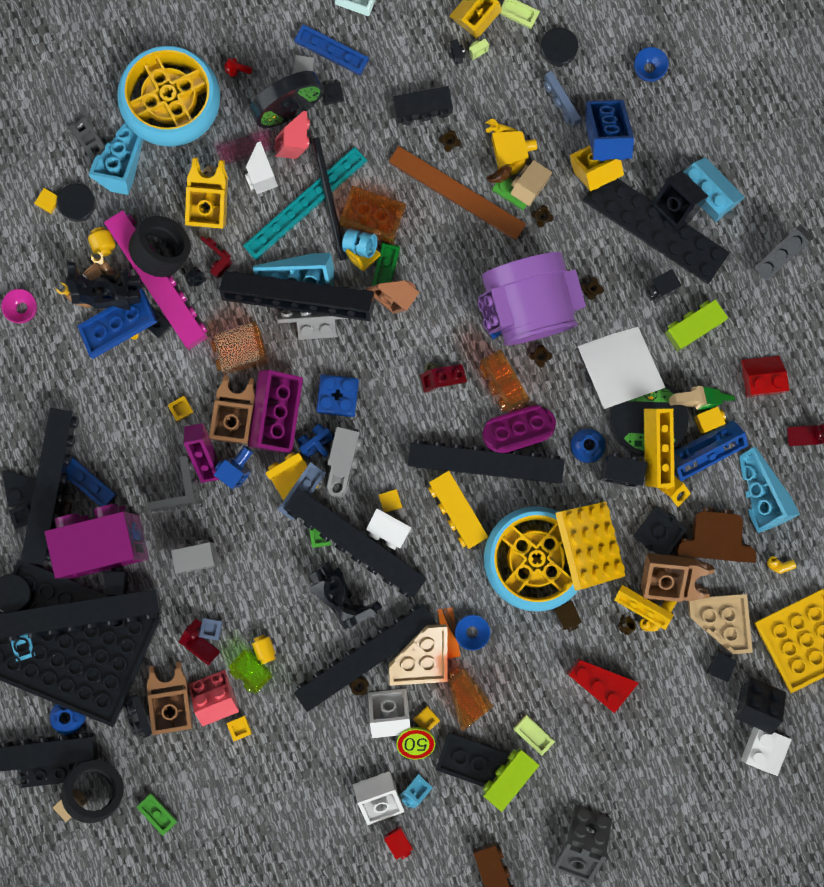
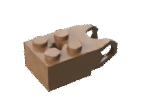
M224 374L214 401L209 438L212 441L248 445L256 394L254 378H250L246 389L242 393L235 394L230 390L229 376ZM234 419L237 423L231 428L228 423Z
M646 553L640 586L643 598L676 602L709 598L710 593L708 589L695 584V582L701 576L713 574L715 568L713 565L704 563L696 558Z
M176 662L175 675L171 681L166 683L160 681L155 672V667L149 666L147 697L152 735L194 729L188 680L182 671L181 662ZM171 706L175 710L172 718L166 714V710H169Z

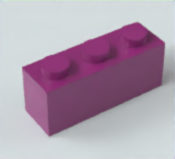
M204 423L185 426L183 443L200 482L205 483L219 480L214 476L217 471L215 467L219 463V459Z

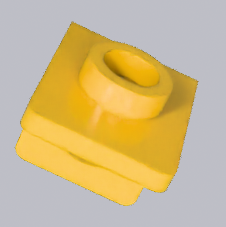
M349 249L346 250L351 263L363 272L381 256L377 250L371 258L358 256V254L355 255Z
M674 476L675 487L658 489L669 496L673 503L679 507L691 493L685 484ZM684 491L683 496L677 500L679 493Z

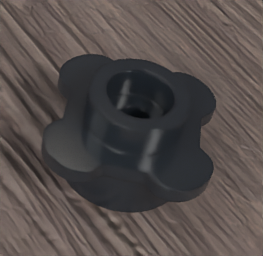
M198 269L190 271L186 278L190 287L200 286L207 280L204 277V273Z

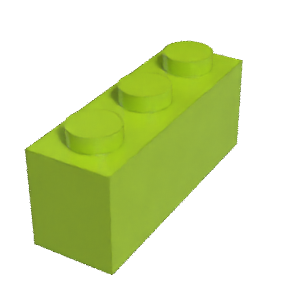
M716 299L711 303L707 300L699 306L700 310L697 312L693 310L683 316L684 320L680 323L676 320L667 326L669 330L665 334L677 352L728 319Z
M521 748L518 750L514 749L510 753L508 763L505 766L501 765L495 772L497 775L493 781L489 780L483 787V797L501 812L540 766L537 761Z

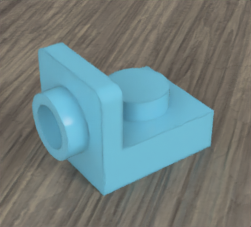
M418 774L399 796L406 806L414 809L423 801L433 787Z

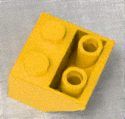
M462 0L449 17L478 39L502 10L500 2L497 0Z

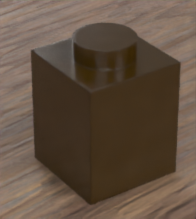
M568 601L553 609L562 630L567 629L570 632L579 628L578 624L582 622L573 601Z

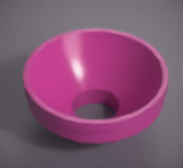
M15 289L4 296L1 308L3 315L9 321L22 324L30 321L35 316L37 302L30 292L24 289ZM20 303L27 305V311L23 314L17 311V306Z

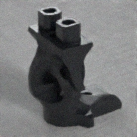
M67 262L68 275L66 282L71 293L72 304H88L96 309L114 306L131 310V304L141 303L140 291H132V289L142 288L140 275L131 276L129 269H126L118 275L101 274L100 278L89 280L83 276L82 272H79L76 263ZM96 288L102 289V292L98 294L95 293L94 290Z
M329 561L317 567V570L309 574L313 585L309 587V591L337 614L343 629L354 627L357 623L376 615L377 611L382 608L378 601L367 606L352 604L348 599L352 594L346 584L343 572L339 567L333 570Z

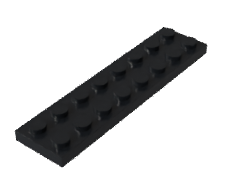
M618 178L598 189L589 191L583 199L584 203L706 284L711 282L730 253L688 224L677 229L651 204L653 201Z

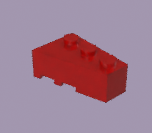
M578 659L566 673L613 713L618 710L639 684L637 681Z

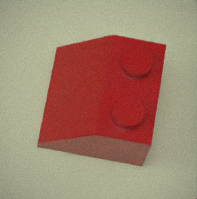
M780 356L741 360L746 398L783 394L789 391L787 371Z

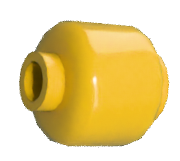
M104 227L93 229L88 236L92 252L100 255L97 250H100L103 257L109 256L116 247L112 234Z

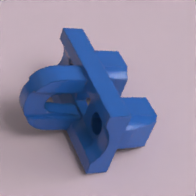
M318 424L312 430L316 435L309 440L306 435H303L298 439L299 449L307 459L318 451L324 458L327 457L329 454L324 446L334 440L328 428L325 429L321 424Z

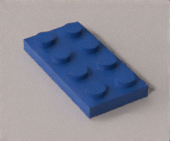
M139 290L141 303L131 304V310L111 306L77 325L89 357L94 359L157 323L144 290Z

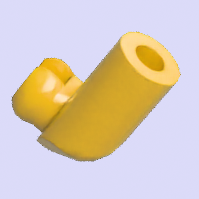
M771 556L767 561L769 569L778 574L796 568L793 559L781 562L777 557Z
M645 618L640 620V628L644 631L656 632L660 629L659 626Z

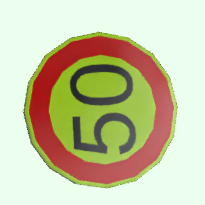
M408 728L398 736L396 741L397 750L408 759H423L434 751L435 739L432 733L424 728Z

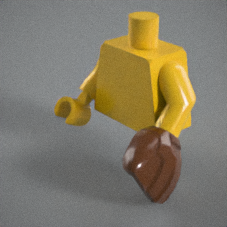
M490 119L485 122L490 125L486 132H495L492 133L491 139L498 170L487 176L486 179L491 183H501L507 180L510 175L517 174L525 166L529 157L528 152L537 150L536 139L525 141L522 131L499 124L495 119Z

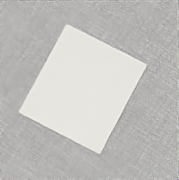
M639 327L614 333L577 346L604 409L665 388Z

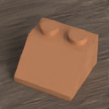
M405 280L381 283L365 289L374 292V298L393 314L407 311L419 294V291L415 289L416 286L410 281Z

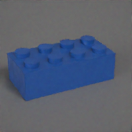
M624 100L586 101L585 124L593 160H625L632 158L634 136Z

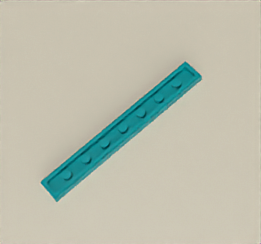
M353 147L327 170L332 192L367 162V159L356 147ZM321 177L243 245L255 260L262 256L326 199Z

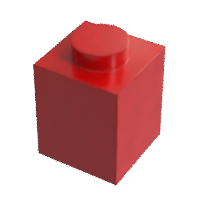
M402 826L384 835V840L396 860L398 858L405 859L411 855L413 845Z

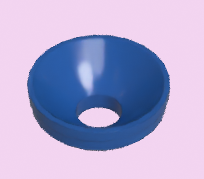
M644 48L635 57V73L644 81H658L668 70V58L658 48ZM647 63L653 64L655 71L652 73L646 72L644 65Z
M586 428L579 430L572 437L570 444L571 452L577 460L583 463H593L604 454L605 440L594 429ZM591 439L594 441L595 447L593 450H586L584 448L585 440Z
M468 615L457 623L455 637L459 645L464 649L471 651L479 650L489 641L490 627L482 617ZM471 626L476 627L478 630V635L475 638H469L466 634L467 629Z
M58 704L54 705L50 713L52 727L58 733L65 735L78 732L86 720V716ZM63 712L70 714L71 719L67 724L62 723L60 720V715Z

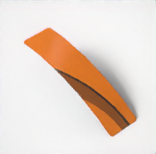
M453 607L438 609L440 624L447 625V659L460 657L459 644L455 637L456 624Z

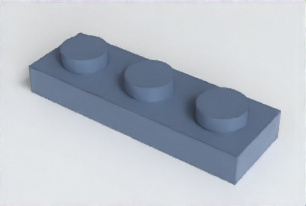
M550 71L545 74L543 85L546 91L551 92L554 96L553 102L556 107L562 109L565 122L567 124L570 123L574 127L579 124L581 117L553 72Z
M310 462L277 510L294 520L293 517L287 514L289 511L286 509L287 505L299 488L311 496L326 475V472Z

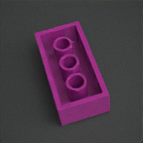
M272 370L259 371L248 447L277 453H292L303 377Z

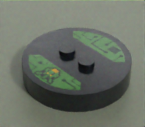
M297 72L278 80L263 90L253 100L249 110L259 127L271 128L279 126L295 118L303 111H307L317 103L324 93V87L315 72Z
M664 383L665 388L614 405L611 408L610 425L612 433L617 442L634 455L645 457L644 409L673 408L674 448L682 441L686 434L689 423L687 406L669 405V398L679 392Z

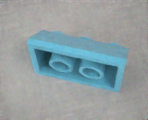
M707 158L694 162L684 171L708 195V198L701 207L715 222L719 221L745 198Z

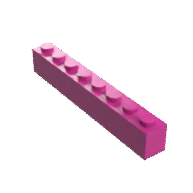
M122 210L105 221L104 224L137 274L140 275L141 280L185 347L190 350L208 338L205 334L208 331L202 322L198 323L195 319L198 315L192 306L188 308L185 304L187 299L182 291L177 292L174 286L177 283L172 276L154 277L143 272L135 265L131 259L128 245L133 232L136 230L134 226L136 221L130 213L127 215Z

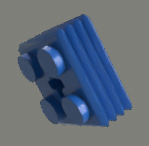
M322 374L319 383L317 413L355 417L359 385L358 378ZM340 391L343 397H339V400L336 401L333 394Z

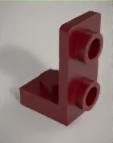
M201 236L200 240L221 258L212 264V270L210 271L212 276L219 280L224 272L233 264L230 259L231 255L224 249L220 251L216 248L217 243L210 237L206 239Z
M462 364L430 369L420 374L424 393L432 392L440 387L467 382Z
M824 423L816 426L788 427V446L823 445Z
M196 618L185 629L178 642L205 664L210 665L219 655L220 651L204 638L199 637L200 631L198 629L202 622Z

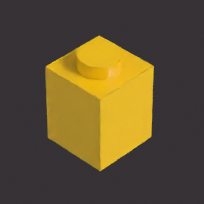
M718 406L693 417L701 434L726 424L724 421L726 416L722 409L719 410Z

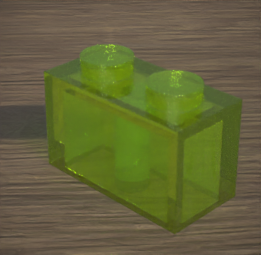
M247 649L243 650L228 666L231 669L229 673L237 680L240 678L245 683L243 685L244 688L250 693L254 692L257 694L274 676Z

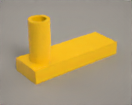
M624 585L621 586L614 600L664 630L667 629L674 616L671 612L677 603L676 601L664 600L660 607Z

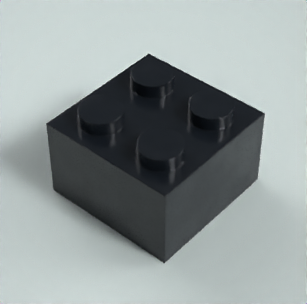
M681 170L667 179L651 204L672 225L680 229L693 219L708 198V195Z
M609 454L603 459L600 481L635 488L641 487L644 483L647 462H642L643 458L631 456V458L627 459L623 458V454Z
M750 676L740 690L735 719L772 735L783 722L786 692Z

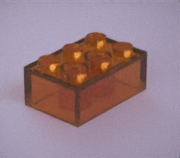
M352 186L340 218V225L347 229L352 228L362 231V233L375 234L377 239L394 245L406 212V204Z
M501 349L480 360L478 372L483 380L486 378L489 382L487 387L492 396H497V405L502 413L504 411L506 414L513 412L529 402L530 398Z

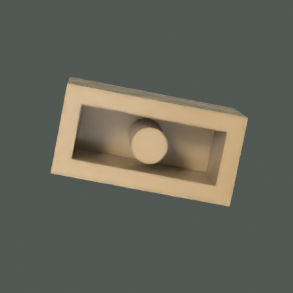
M533 160L529 166H524L520 173L522 176H517L513 181L512 186L514 188L511 195L530 206L547 184L552 172Z

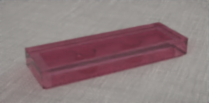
M270 129L216 146L220 159L225 160L226 165L250 157L257 142L261 141L265 152L275 149V144Z

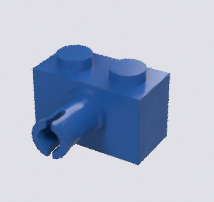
M243 445L235 458L221 460L215 467L217 471L214 476L231 489L241 487L252 472L244 464L254 452L249 447Z

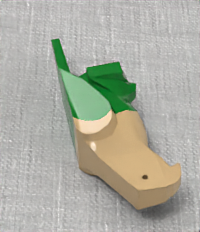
M696 386L692 387L690 392L672 395L669 398V405H684L695 407L697 410L704 409L708 411L715 408V406L723 404V401H734L735 396L721 393L720 389Z

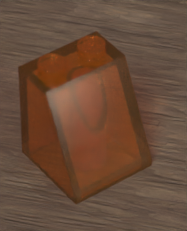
M256 321L213 335L214 341H211L213 351L217 352L218 359L215 360L218 371L221 370L223 374L268 364L261 330Z
M457 666L449 672L448 682L460 729L464 731L494 706L465 668L462 666L459 669Z

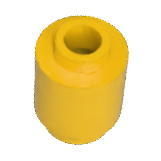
M264 634L254 638L255 642L252 643V646L261 665L275 660L276 652L270 636L266 638Z

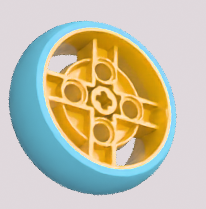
M159 46L142 52L128 64L119 81L118 106L124 121L137 136L152 144L167 147L181 146L198 139L213 124L219 110L220 89L212 69L197 54L181 47ZM177 66L188 69L192 72L186 75L180 70L164 67ZM147 74L148 77L142 85L141 96L132 100L136 85ZM160 78L165 79L163 82H156ZM185 86L190 87L188 90H182ZM207 92L203 108L192 119L190 115L195 109L197 96ZM151 102H155V103H156L155 106H152V107H149V106H148V104L151 103ZM176 110H181V111H182V112H181L180 114H178V115L173 114ZM152 118L162 124H174L175 127H157L145 121Z
M540 506L518 509L502 518L493 528L487 539L484 550V567L487 578L495 592L514 607L526 611H547L563 605L578 592V590L575 591L572 577L563 570L565 566V552L561 545L563 542L555 514L559 511ZM529 520H542L554 524L548 532L529 530L521 533L514 527ZM546 539H551L554 542V547L551 550L544 547ZM519 540L526 542L527 548L525 551L517 549L516 545ZM501 541L509 547L507 562L511 574L505 581L500 574L497 561ZM533 554H535V555L539 554V555H540V557H539V559H540V561H541L540 563L536 562V563L534 564V563L532 562V561H533V557H532ZM549 566H553L556 570V574L553 577H548L546 574V569ZM521 568H526L529 572L526 579H521L518 575V571ZM551 584L558 590V592L550 596L532 598L519 594L524 586L541 588Z

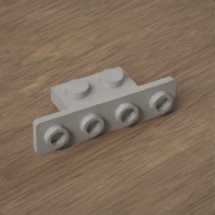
M285 310L278 313L277 321L278 323L297 322L298 340L336 337L335 319L348 318Z

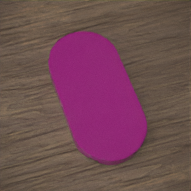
M537 405L529 406L488 420L483 429L482 438L485 445L492 451L498 453L511 452L549 439L555 431L556 419L548 409L545 410Z

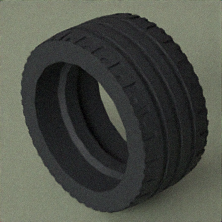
M156 215L146 218L138 225L130 238L128 249L131 259L143 272L154 277H168L177 272L187 260L191 251V243L184 228L176 221ZM145 236H154L165 241L172 249L174 257L168 258L154 252L148 245Z
M88 760L78 764L69 772L62 785L61 800L64 809L73 819L83 823H96L108 818L118 808L123 797L124 786L121 775L114 766L105 761ZM83 774H99L106 778L110 784L112 791L111 799L102 809L96 811L86 810L75 801L73 786L76 780Z

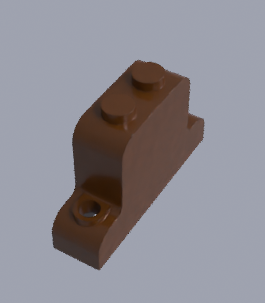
M703 508L702 512L696 513L693 517L692 538L681 539V542L675 547V556L756 563V551L751 545L742 544L743 519L740 515L734 514V510H722V513H718L713 508Z

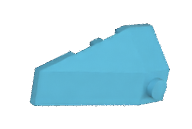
M126 122L117 131L116 137L111 143L106 144L105 150L95 157L89 177L110 192L129 195L143 139L137 136Z
M312 253L253 266L254 274L258 276H272L279 279H293L300 282L334 286V266L331 253Z
M756 447L739 456L742 476L748 483L749 491L745 492L746 498L750 497L752 509H748L749 516L757 533L786 523L800 515L792 497Z

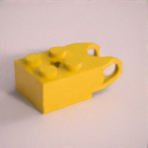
M198 157L192 158V167L187 176L185 225L222 229L226 226L228 176L225 170V160H219L215 175L207 176L201 171ZM205 202H207L208 205H210V208L208 210H206V207L203 206Z

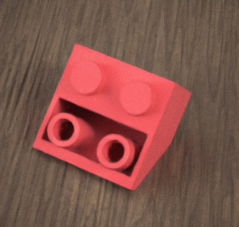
M307 111L299 114L275 138V157L297 159L309 147L307 130L309 129L310 119L307 118Z
M225 670L189 684L193 710L202 726L239 712L237 700Z

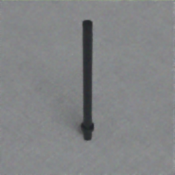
M315 137L312 141L335 237V250H338L339 259L343 261L347 260V256L342 247V234L320 138Z

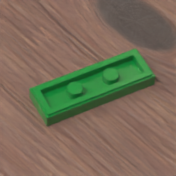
M387 243L381 244V256L377 261L372 286L393 281L400 246Z

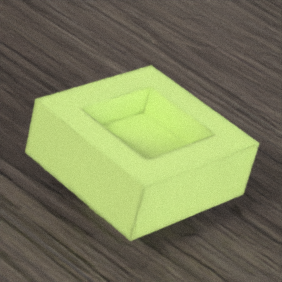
M477 40L471 44L469 56L472 60L488 52L489 43L487 40Z

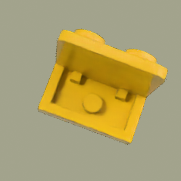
M290 453L284 457L286 461L281 464L276 462L268 467L269 471L265 472L268 478L272 480L283 501L308 466L300 453Z

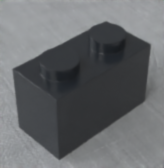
M673 269L652 279L646 287V294L649 300H653L656 304L674 294L682 285Z

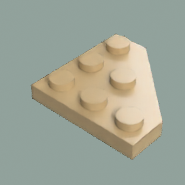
M747 594L712 596L705 599L688 601L689 618L731 654L753 653Z
M446 624L427 625L388 664L390 686L448 682Z

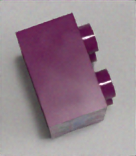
M110 504L95 508V519L89 520L88 515L79 516V513L55 518L57 528L44 531L55 579L78 578L110 570L111 567L118 568L149 560L140 516L128 513L126 506Z

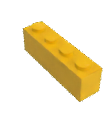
M673 408L644 409L645 462H647L645 486L655 488L675 487Z
M450 471L429 482L431 486L428 488L433 498L437 496L440 504H438V507L443 515L447 513L450 520L447 522L453 531L457 530L460 537L457 539L463 548L467 547L470 549L488 538Z

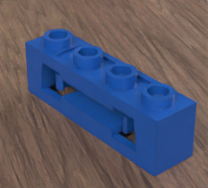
M732 420L675 450L674 474L680 481H683L748 446L745 432ZM729 443H733L735 445L727 451H725L723 448H729ZM696 461L697 466L686 472L685 467L688 465L693 467V462Z

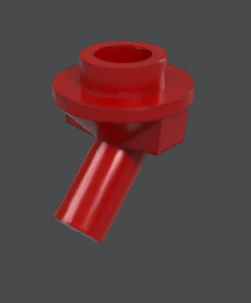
M228 58L227 62H225V71L230 77L237 76L238 71L247 74L252 72V67L238 63L236 58Z

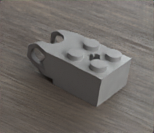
M340 427L336 428L328 466L331 470L327 489L333 497L342 498L348 491L353 469H357L359 458L356 456L357 451H361L364 440L360 432ZM336 483H340L343 486L339 493L333 492V486Z

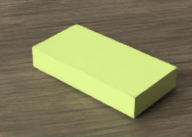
M504 0L501 5L502 11L500 12L501 15L532 29L540 13L539 10L518 0Z
M525 715L513 728L541 756L555 742L528 715Z

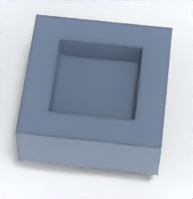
M203 618L199 637L219 641L223 621Z

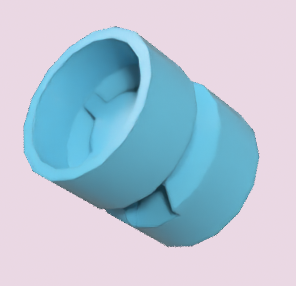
M349 228L343 237V250L346 252L349 249L355 255L358 254V256L371 258L377 248V236Z

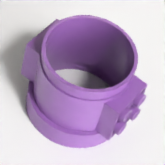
M550 252L523 258L493 268L481 275L486 291L478 297V307L484 317L483 325L488 334L501 331V335L504 338V346L526 343L578 326L574 317L575 312L586 307L576 269L567 271L562 252Z

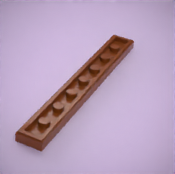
M400 146L397 147L389 160V164L515 241L526 226V223Z

